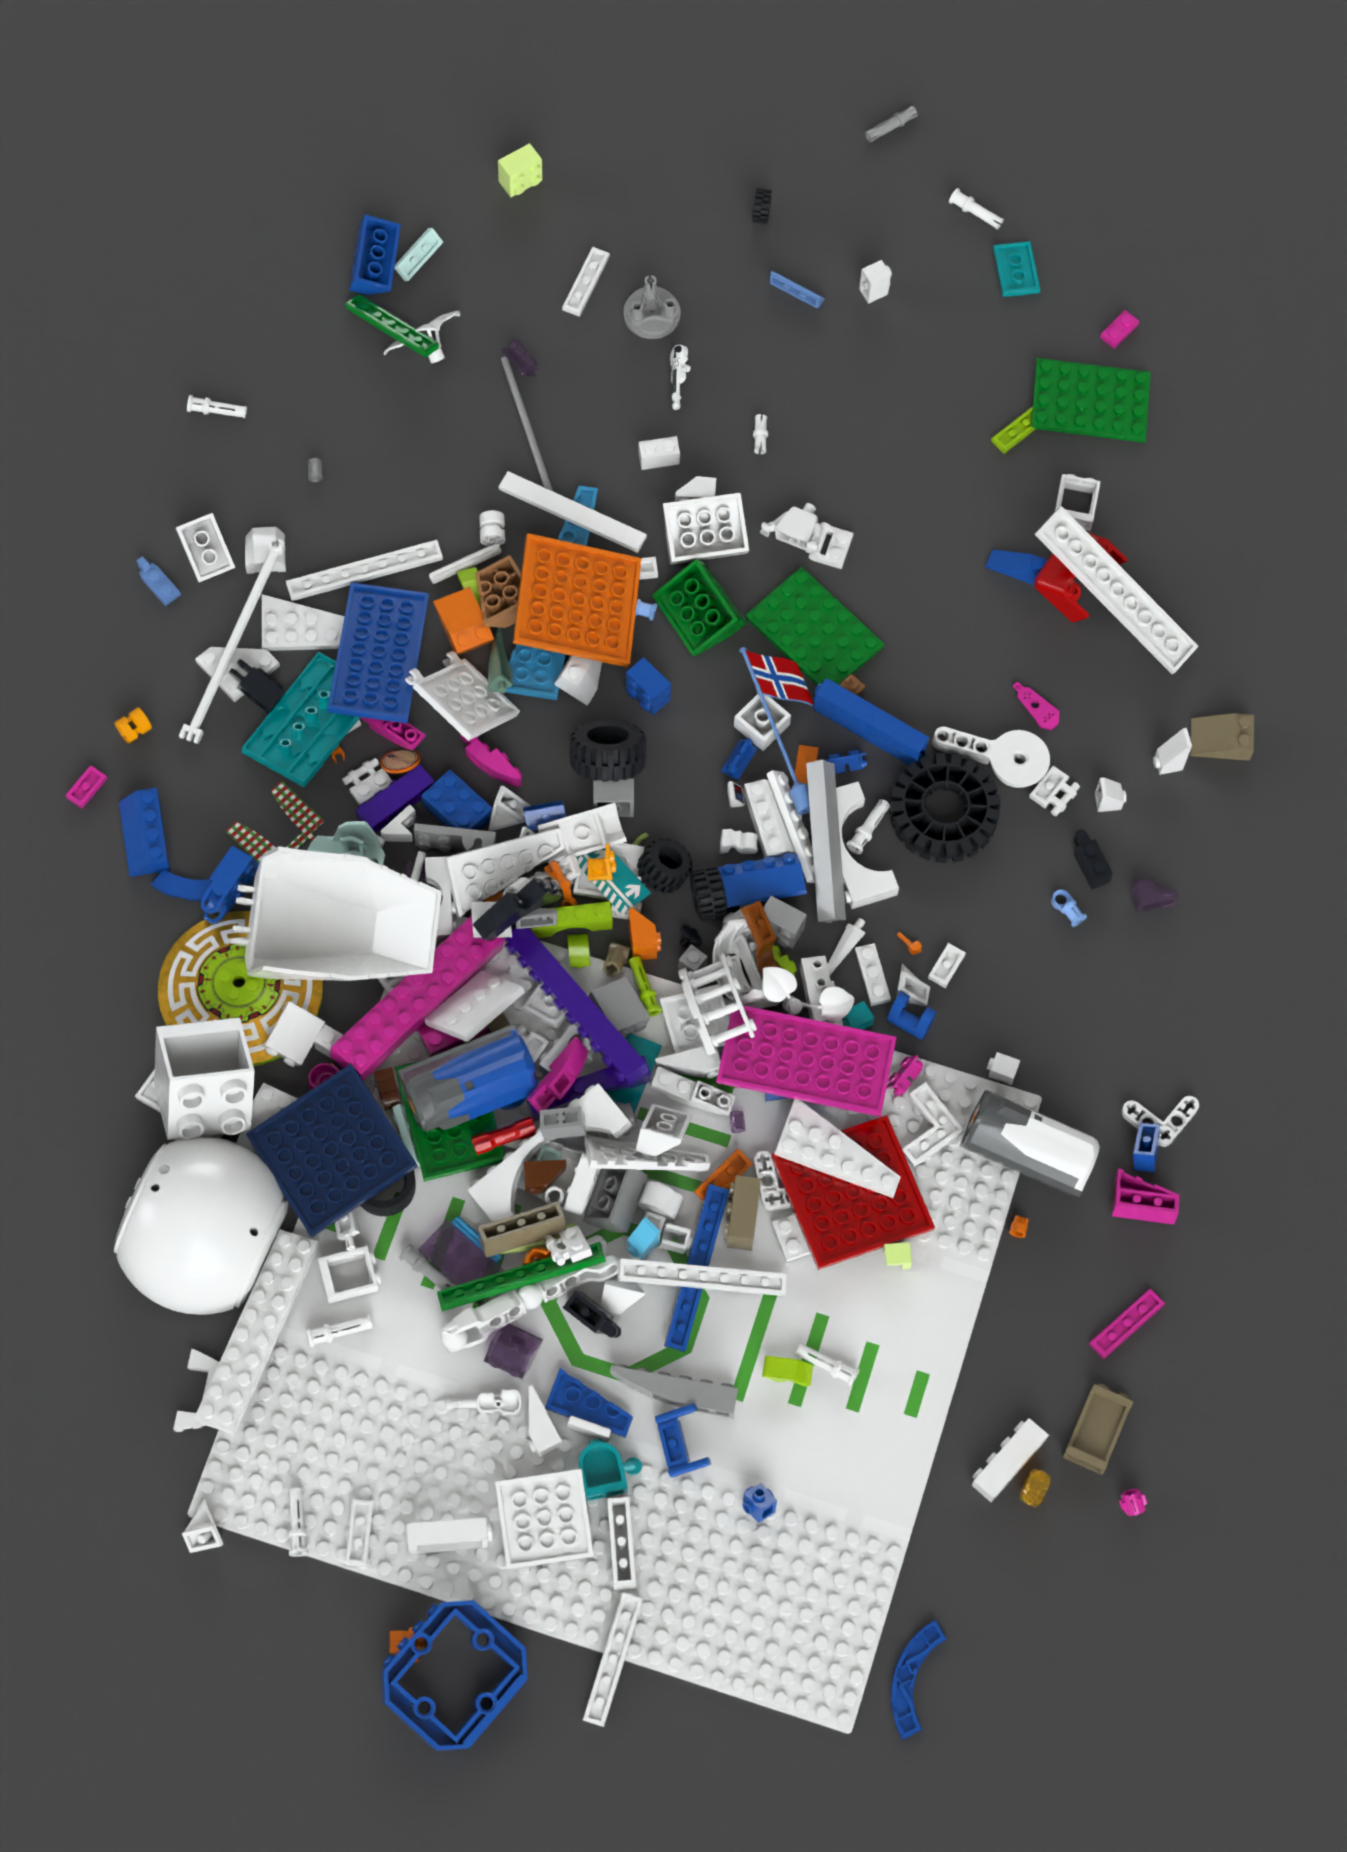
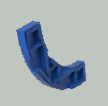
M253 860L257 872L259 863ZM163 869L151 883V886L171 897L183 898L188 901H201L211 882L210 879L193 880L179 877Z
M936 1620L926 1625L912 1638L903 1650L894 1671L891 1684V1708L893 1719L902 1741L922 1730L915 1713L913 1689L918 1670L926 1656L946 1640Z

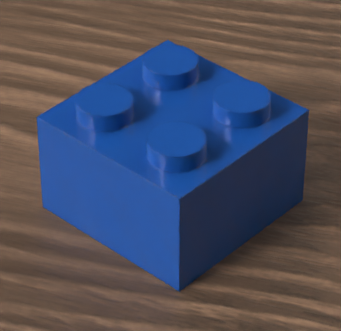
M644 657L626 672V693L632 699L635 698L639 701L644 711H649L654 715L670 701L671 683Z

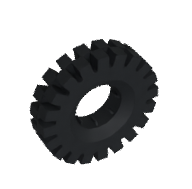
M935 753L934 759H930L929 755L921 757L918 764L912 762L906 767L905 773L901 772L896 780V786L893 788L889 812L891 813L892 828L897 829L896 836L900 842L904 840L907 842L906 848L912 853L916 850L920 851V857L926 860L934 856L936 857V862L946 863L947 858H952L953 862L962 861L964 855L970 858L978 853L980 847L983 849L989 843L990 837H993L1001 805L1000 795L996 794L998 788L994 780H988L990 774L984 768L978 770L976 768L977 762L968 759L966 763L961 761L962 755L952 753L951 759L946 758L945 753ZM950 790L957 793L965 802L964 811L966 813L962 818H958L956 822L941 823L934 820L931 815H928L925 810L927 802L924 800L929 794L932 795L934 791Z

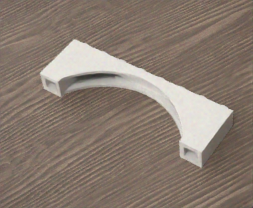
M599 1083L596 1086L592 1085L584 1092L585 1095L580 1099H574L568 1105V1107H582L585 1121L583 1122L586 1132L607 1133L614 1135L617 1139L633 1126ZM540 1128L537 1129L536 1135L531 1139L527 1138L521 1142L520 1148L514 1153L510 1152L505 1155L503 1162L498 1166L494 1165L486 1172L487 1175L482 1179L479 1178L472 1182L471 1188L467 1190L492 1222L515 1215L516 1190L524 1170V1161H530L543 1144L546 1145L554 1140L544 1139Z

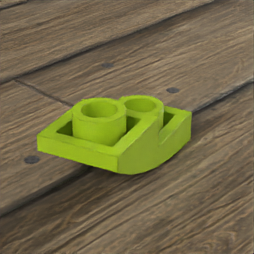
M588 934L567 935L570 967L584 968L591 966Z
M773 944V956L779 968L785 969L795 976L797 969L794 961L789 960L788 955L781 957L779 947Z

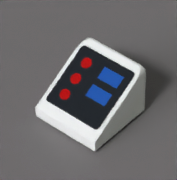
M729 781L727 785L729 806L731 808L744 806L742 787Z

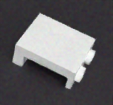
M289 1001L285 1003L282 1008L283 1012L262 1046L266 1048V1053L274 1057L279 1055L284 1058L283 1062L294 1067L295 1065H302L325 1021Z

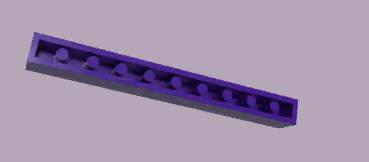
M515 927L512 930V937H504L506 950L511 955L513 953L516 955L518 964L523 969L525 967L528 969V974L535 983L538 981L541 984L542 992L547 997L550 995L553 998L552 1002L559 1011L562 1009L565 1012L564 1016L571 1025L575 1024L578 1027L577 1032L583 1039L587 1038L590 1041L591 1049L603 1056L601 1058L608 1068L612 1067L615 1070L614 1075L620 1082L624 1081L627 1086H630L648 1072L646 1062L529 928L516 929Z

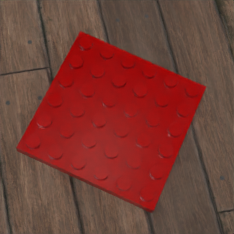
M887 1115L841 1130V1132L900 1176L893 1198L775 1155V1153L771 1155L818 1270L884 1248L885 1244L898 1243L935 1229Z

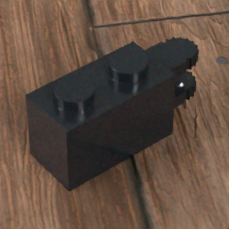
M239 659L237 661L238 666L248 674L243 677L237 670L230 669L229 674L240 682L237 689L268 713L285 693L282 690V685L275 680L272 682L267 677V673L261 668H252Z
M1078 830L1074 837L1076 846L1074 856L1089 886L1093 890L1110 883L1113 872L1096 839L1091 840L1086 830Z
M574 1291L563 1306L564 1310L596 1334L604 1333L610 1338H617L622 1334V1328L612 1321L614 1316L582 1291Z

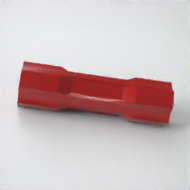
M530 1116L515 1121L513 1124L503 1128L471 1137V1141L476 1154L480 1155L512 1141L536 1135V1128Z

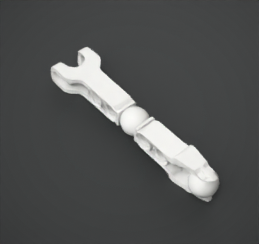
M596 1235L586 1240L588 1245L600 1242L603 1253L606 1252L607 1243L602 1236ZM610 1255L605 1257L606 1262L518 1288L517 1293L515 1290H512V1292L504 1293L475 1309L469 1307L440 1330L442 1343L448 1348L449 1353L482 1343L494 1331L526 1314V1309L537 1308L542 1300L546 1303L548 1300H553L585 1282H604L619 1273V1259L616 1256Z

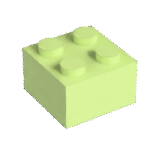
M530 143L498 160L499 183L510 197L520 195L529 187L536 186L542 181V159Z

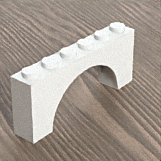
M859 782L836 788L845 902L850 904L851 909L897 896L899 887L892 870L874 871L863 867L850 856L842 838L844 822L851 813L864 807L865 797Z

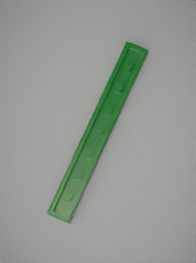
M601 1243L590 1244L589 1247L592 1255L574 1263L569 1258L565 1260L564 1265L560 1266L557 1262L553 1261L552 1257H548L437 1291L441 1310L443 1312L606 1262Z

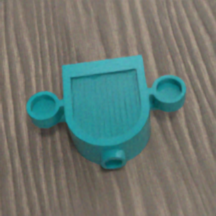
M601 1439L589 1441V1445L582 1451L579 1457V1469H582L586 1502L628 1493L624 1472L630 1476L638 1475L642 1470L641 1461L636 1457H631L625 1463H622L621 1456L614 1446L601 1442Z

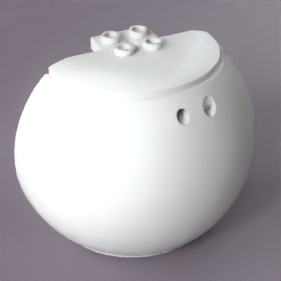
M206 1136L189 1140L179 1139L170 1142L168 1145L163 1144L150 1160L142 1177L138 1179L134 1187L135 1191L126 1203V1210L114 1244V1253L117 1254L116 1258L120 1267L130 1282L143 1295L173 1311L206 1315L222 1313L233 1309L234 1306L239 1308L252 1290L266 1255L285 1219L289 1202L279 1188L274 1175L262 1159L240 1144L226 1139Z

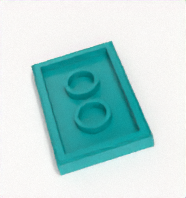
M1031 242L993 245L1002 297L1040 293Z

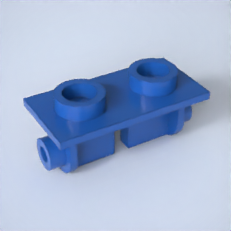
M740 739L721 772L739 780L758 750L757 747L752 745L753 741L751 739Z
M860 750L849 751V756L841 757L840 753L829 755V759L825 760L834 763L835 774L846 772L845 764H848L849 771L862 770L864 767H867L866 759H862V755H866V753H860Z

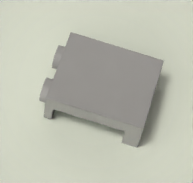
M626 976L592 990L588 996L624 1038L630 1032H640L646 1028L650 1016Z

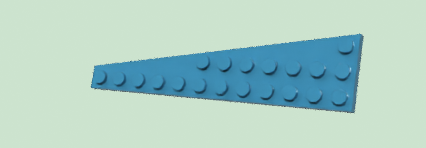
M579 485L573 501L595 510L598 488ZM565 520L558 540L588 546L590 531ZM516 644L509 661L512 669L513 685L507 688L506 692L557 701L560 688L554 685L564 668L566 654Z

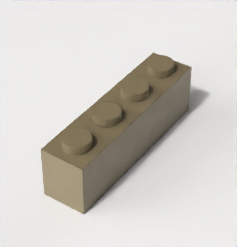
M557 1201L478 1226L479 1243L486 1258L544 1240L547 1235H559V1232L566 1230L565 1216Z

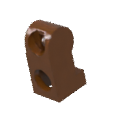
M390 1067L375 1071L374 1076L384 1110L393 1109V1106L401 1104L393 1069Z

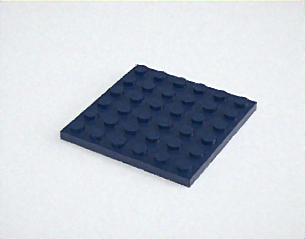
M352 1064L246 1133V1136L262 1161L274 1175L279 1188L311 1237H314L418 1167Z

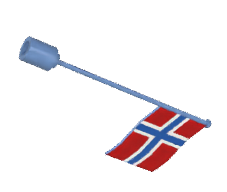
M741 647L739 652L743 654L794 781V785L789 793L799 815L809 813L808 784L798 783L763 696L779 700L802 702L813 707L814 704L798 664L794 661L759 655L747 651L745 647Z

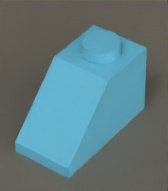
M646 1217L627 1239L628 1252L634 1258L638 1256L641 1260L660 1244L661 1231Z

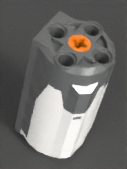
M988 1090L984 1091L972 1112L959 1145L966 1150L1073 1197H1080L1094 1167L1100 1148L1098 1140L1093 1136Z

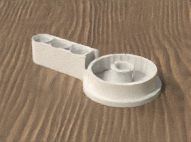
M939 727L936 729L932 739V745L938 751L962 755V758L971 759L988 765L990 761L998 779L1004 784L1015 788L1036 784L1045 776L1050 765V754L1045 743L1035 734L1024 730L1009 731L996 740H988L948 727ZM938 737H944L946 741H941ZM962 742L965 746L961 747L957 743ZM976 748H982L985 752H979ZM1015 759H1019V760H1021L1023 763H1022V764H1018V763L1015 762Z

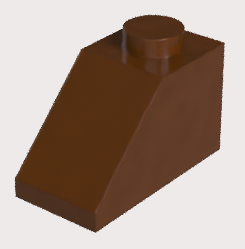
M566 1160L524 1161L525 1192L541 1194L542 1191H546L566 1170Z

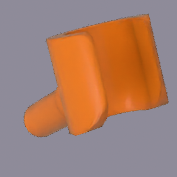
M901 932L897 933V936L907 945L911 955L922 951V945L918 940L911 943Z

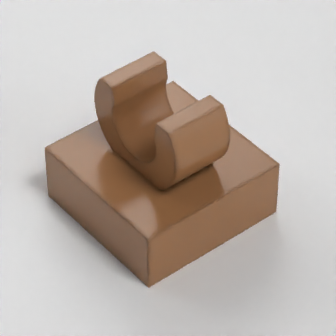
M852 674L839 684L857 696L865 690V685Z

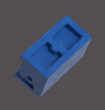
M562 800L523 807L526 827L531 831L538 830V825L566 817Z

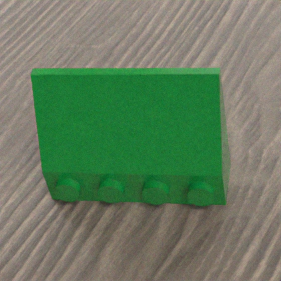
M698 559L694 560L652 594V597L693 657L731 637L747 624L706 563Z

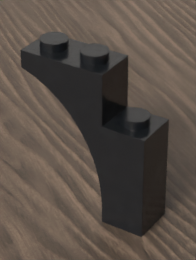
M533 878L517 894L507 892L477 919L473 926L483 940L493 941L527 914L542 906L557 902L563 897L559 892L560 887L553 880Z

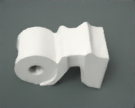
M722 829L719 854L728 853L732 847L740 854H755L758 852V835L751 832L742 833L732 829Z

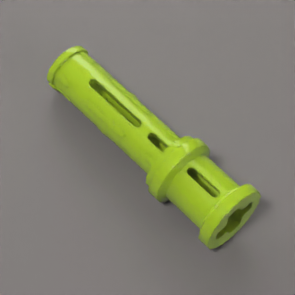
M633 957L629 959L628 963L640 992L639 999L649 1016L655 1017L662 1012V1007L658 1005L656 1000L657 993L651 989L641 957Z

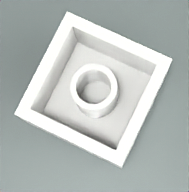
M757 694L735 716L734 727L764 751L776 739L760 696ZM763 695L780 735L790 725L791 715L772 698Z

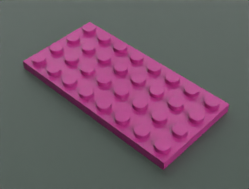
M744 1006L748 1019H753L756 1025L755 1037L751 1038L749 1032L725 1041L716 1083L881 1117L897 1037ZM740 1010L731 1013L728 1030L745 1024Z

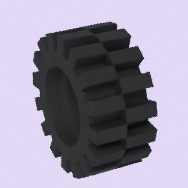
M757 188L752 222L768 223L772 190Z

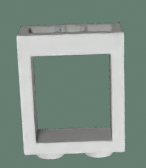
M1062 474L1055 511L1061 507L1064 488L1091 493L1092 499L1089 514L1066 510L1084 530L1091 531L1101 481H1096L1093 478H1081L1073 474Z
M368 1246L318 1258L329 1304L378 1291L377 1284H381L379 1272H374L372 1265L376 1264L373 1251L369 1252ZM365 1258L371 1284L335 1293L329 1267Z

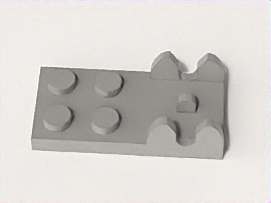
M417 823L414 826L415 846L424 850L435 848L443 852L451 850L467 852L497 844L496 832Z

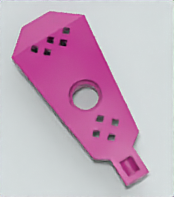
M1019 682L1012 686L1018 692L1017 698L1035 719L1040 728L1052 730L1059 724V710L1030 687H1023ZM1037 703L1039 707L1033 708L1031 704Z

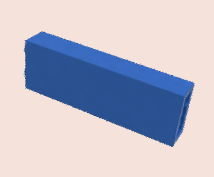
M827 678L823 684L819 683L814 691L816 695L813 699V702H815L814 711L908 765L912 762L918 764L919 758L925 756L929 742L928 736Z

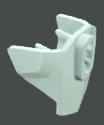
M365 821L345 822L338 826L333 837L317 836L307 849V851L363 856L380 865H383L385 860V853L379 844L377 835Z

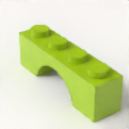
M610 901L549 908L557 910V925L530 928L537 938L550 937L558 931L569 928H587L591 931L612 929L613 919Z

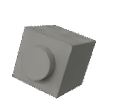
M690 945L680 957L678 968L680 970L686 968L688 972L697 971L706 967L708 956L693 945Z

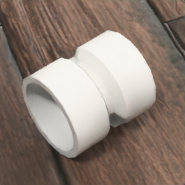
M495 510L481 513L479 515L481 528L480 543L485 546H490L494 543H498L499 546L504 544V514Z

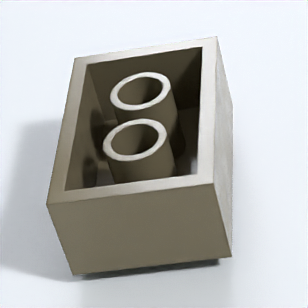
M736 1175L735 1182L730 1184L729 1200L733 1202H728L726 1220L730 1221L726 1222L724 1241H728L727 1248L752 1251L761 1178Z

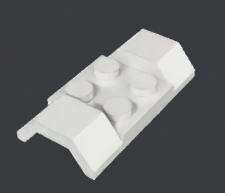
M616 803L538 825L539 832L561 828L565 848L547 859L548 863L553 860L560 862L569 855L577 857L606 848V843L614 846L627 842L618 817Z

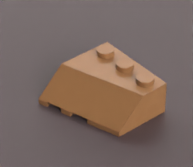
M509 555L475 573L484 626L506 628L515 623L521 571Z

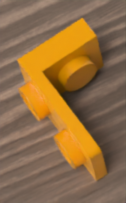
M606 843L605 858L588 859V881L613 880V872H616L617 866L615 851L611 850L610 843Z

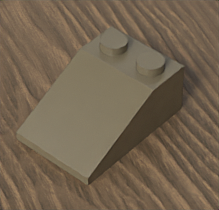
M1232 713L1191 718L1190 741L1192 747L1190 756L1250 761L1254 751V715Z

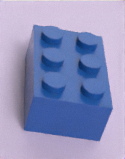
M450 769L421 795L422 805L446 827L481 830L491 820L493 808Z

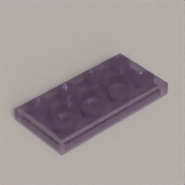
M448 1219L418 1249L420 1254L425 1255L428 1261L455 1285L505 1271L492 1258H486L483 1250ZM488 1298L475 1302L479 1306H481L487 1301Z

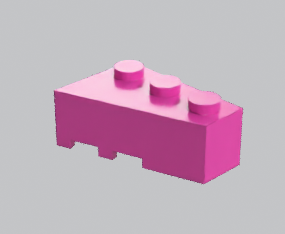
M1118 1168L1114 1179L1112 1216L1174 1225L1179 1213L1180 1195L1156 1184L1153 1186L1142 1181V1178L1138 1176L1135 1178Z

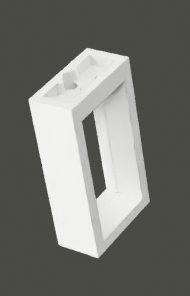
M486 1517L407 1524L408 1548L410 1554L488 1548V1542L492 1541L491 1524H487Z

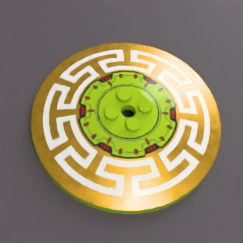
M250 911L228 912L216 924H211L206 920L199 922L175 942L168 952L160 971L158 1001L166 1026L240 1018L254 1067L280 1058L279 1055L274 1057L266 1053V1048L262 1045L268 1039L283 1012L282 1008L286 1002L290 1001L318 1017L323 999V980L266 979L248 976L245 963L246 946L231 944V938L247 940L248 933H237L232 929L233 926L248 927ZM219 914L209 918L215 919L219 916ZM237 979L245 981L242 987H235L233 985Z

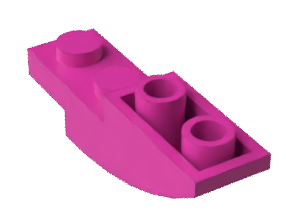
M360 718L369 724L370 729L382 737L412 751L426 737L423 732L410 723Z
M459 732L460 738L467 745L465 747L466 757L474 765L501 782L516 787L522 785V773L516 766L513 768L509 763L508 756L504 752L500 753L497 748L491 752L486 743L480 742L479 736L468 741Z
M574 1037L549 1066L551 1071L526 1098L538 1113H540V1110H546L555 1099L561 1100L580 1074L589 1051L578 1037Z

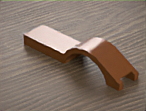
M759 900L742 908L741 911L757 945L756 961L763 975V968L779 966L773 956V944L776 936Z

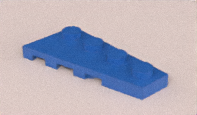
M559 1369L545 1409L568 1418L575 1416L609 1428L612 1434L626 1438L633 1416L600 1396L596 1391L585 1386L578 1379L567 1374L563 1369Z

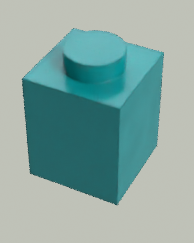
M862 1001L851 1008L849 1013L842 1018L843 1026L864 1030L873 1025L875 1017L866 1003Z

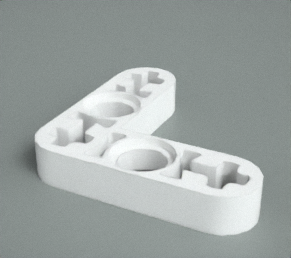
M1193 1096L1184 1097L1164 1122L1138 1102L1132 1100L1124 1104L1121 1113L1123 1118L1137 1129L1139 1123H1142L1144 1119H1150L1153 1124L1160 1125V1133L1164 1134L1166 1132L1168 1137L1164 1140L1159 1138V1145L1166 1147L1174 1141L1196 1114L1199 1102ZM1192 1103V1108L1184 1114L1183 1110L1186 1104ZM1134 1107V1113L1128 1114V1108ZM1140 1113H1142L1143 1115L1140 1117L1139 1121H1137V1117L1140 1115ZM1175 1116L1180 1117L1182 1125H1173L1171 1118Z
M759 1151L754 1157L756 1178L762 1179L764 1176H770L773 1179V1183L769 1186L764 1185L762 1182L760 1184L759 1193L762 1206L768 1211L792 1208L790 1202L786 1199L784 1188H779L771 1154L767 1151ZM760 1157H764L765 1160H769L766 1161L765 1171H763L762 1163L758 1162L760 1161ZM780 1194H783V1204L780 1203L781 1199L774 1201V1205L766 1202L769 1196H772L773 1199H779Z

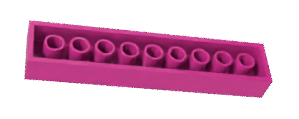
M471 915L435 949L432 973L407 975L331 1046L330 1057L343 1069L352 1064L364 1081L425 1023L424 1019L464 986L503 949L505 938H496L493 941L473 938Z

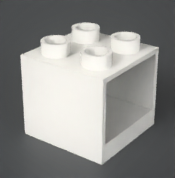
M240 1018L156 1027L154 1087L167 1140L181 1138L189 1140L200 1136L222 1133L235 1135L242 1131L251 1130L255 1070Z

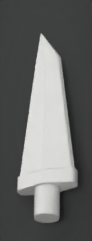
M858 918L854 925L848 923L845 927L846 929L828 962L831 965V974L865 935V932L861 930L865 924L863 919Z

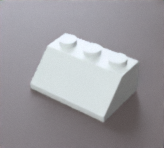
M652 1104L641 1127L635 1151L645 1156H657L681 1144L692 1115Z

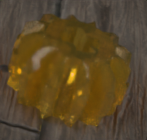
M1035 1468L1031 1470L1022 1486L1019 1496L1020 1500L1029 1506H1039L1051 1483L1050 1475Z

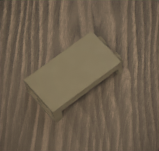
M1094 1384L1063 1458L1103 1475L1134 1401L1130 1400V1397L1124 1393L1116 1394L1110 1391V1388L1106 1385Z

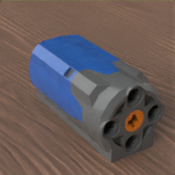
M514 1024L398 1070L404 1097L418 1127L425 1132L436 1128L447 1130L526 1098L538 1084L533 1059Z

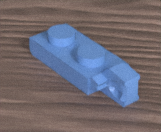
M143 556L136 560L137 566L141 570L139 575L142 581L164 606H167L181 596L180 591L153 562L149 565Z

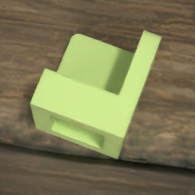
M910 1242L884 1245L883 1253L886 1257V1265H901L902 1269L911 1268Z

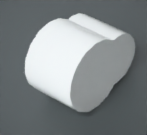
M648 1181L638 1206L645 1212L649 1211L666 1217V1220L674 1221L681 1206L683 1196L666 1185Z

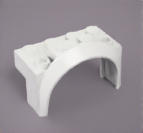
M745 918L728 921L714 939L712 964L721 961L720 953L724 952L725 955L736 954L735 956H730L734 967H731L733 978H737L741 990L738 992L743 1005L759 1009L777 1006L780 1002L770 1001L763 993V975L756 961L757 945ZM740 959H741L742 962H743V965H744V967H745V970H746V972H747V975H748V977H749V980H750V982H751L752 987L749 985V983L747 982V980H746V978H745V976H744V973H743V970H742V967H741V963H740ZM727 976L716 980L720 987L729 983ZM733 991L725 994L731 1002H736Z

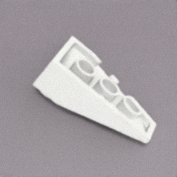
M570 656L554 685L588 706L598 688L602 662Z

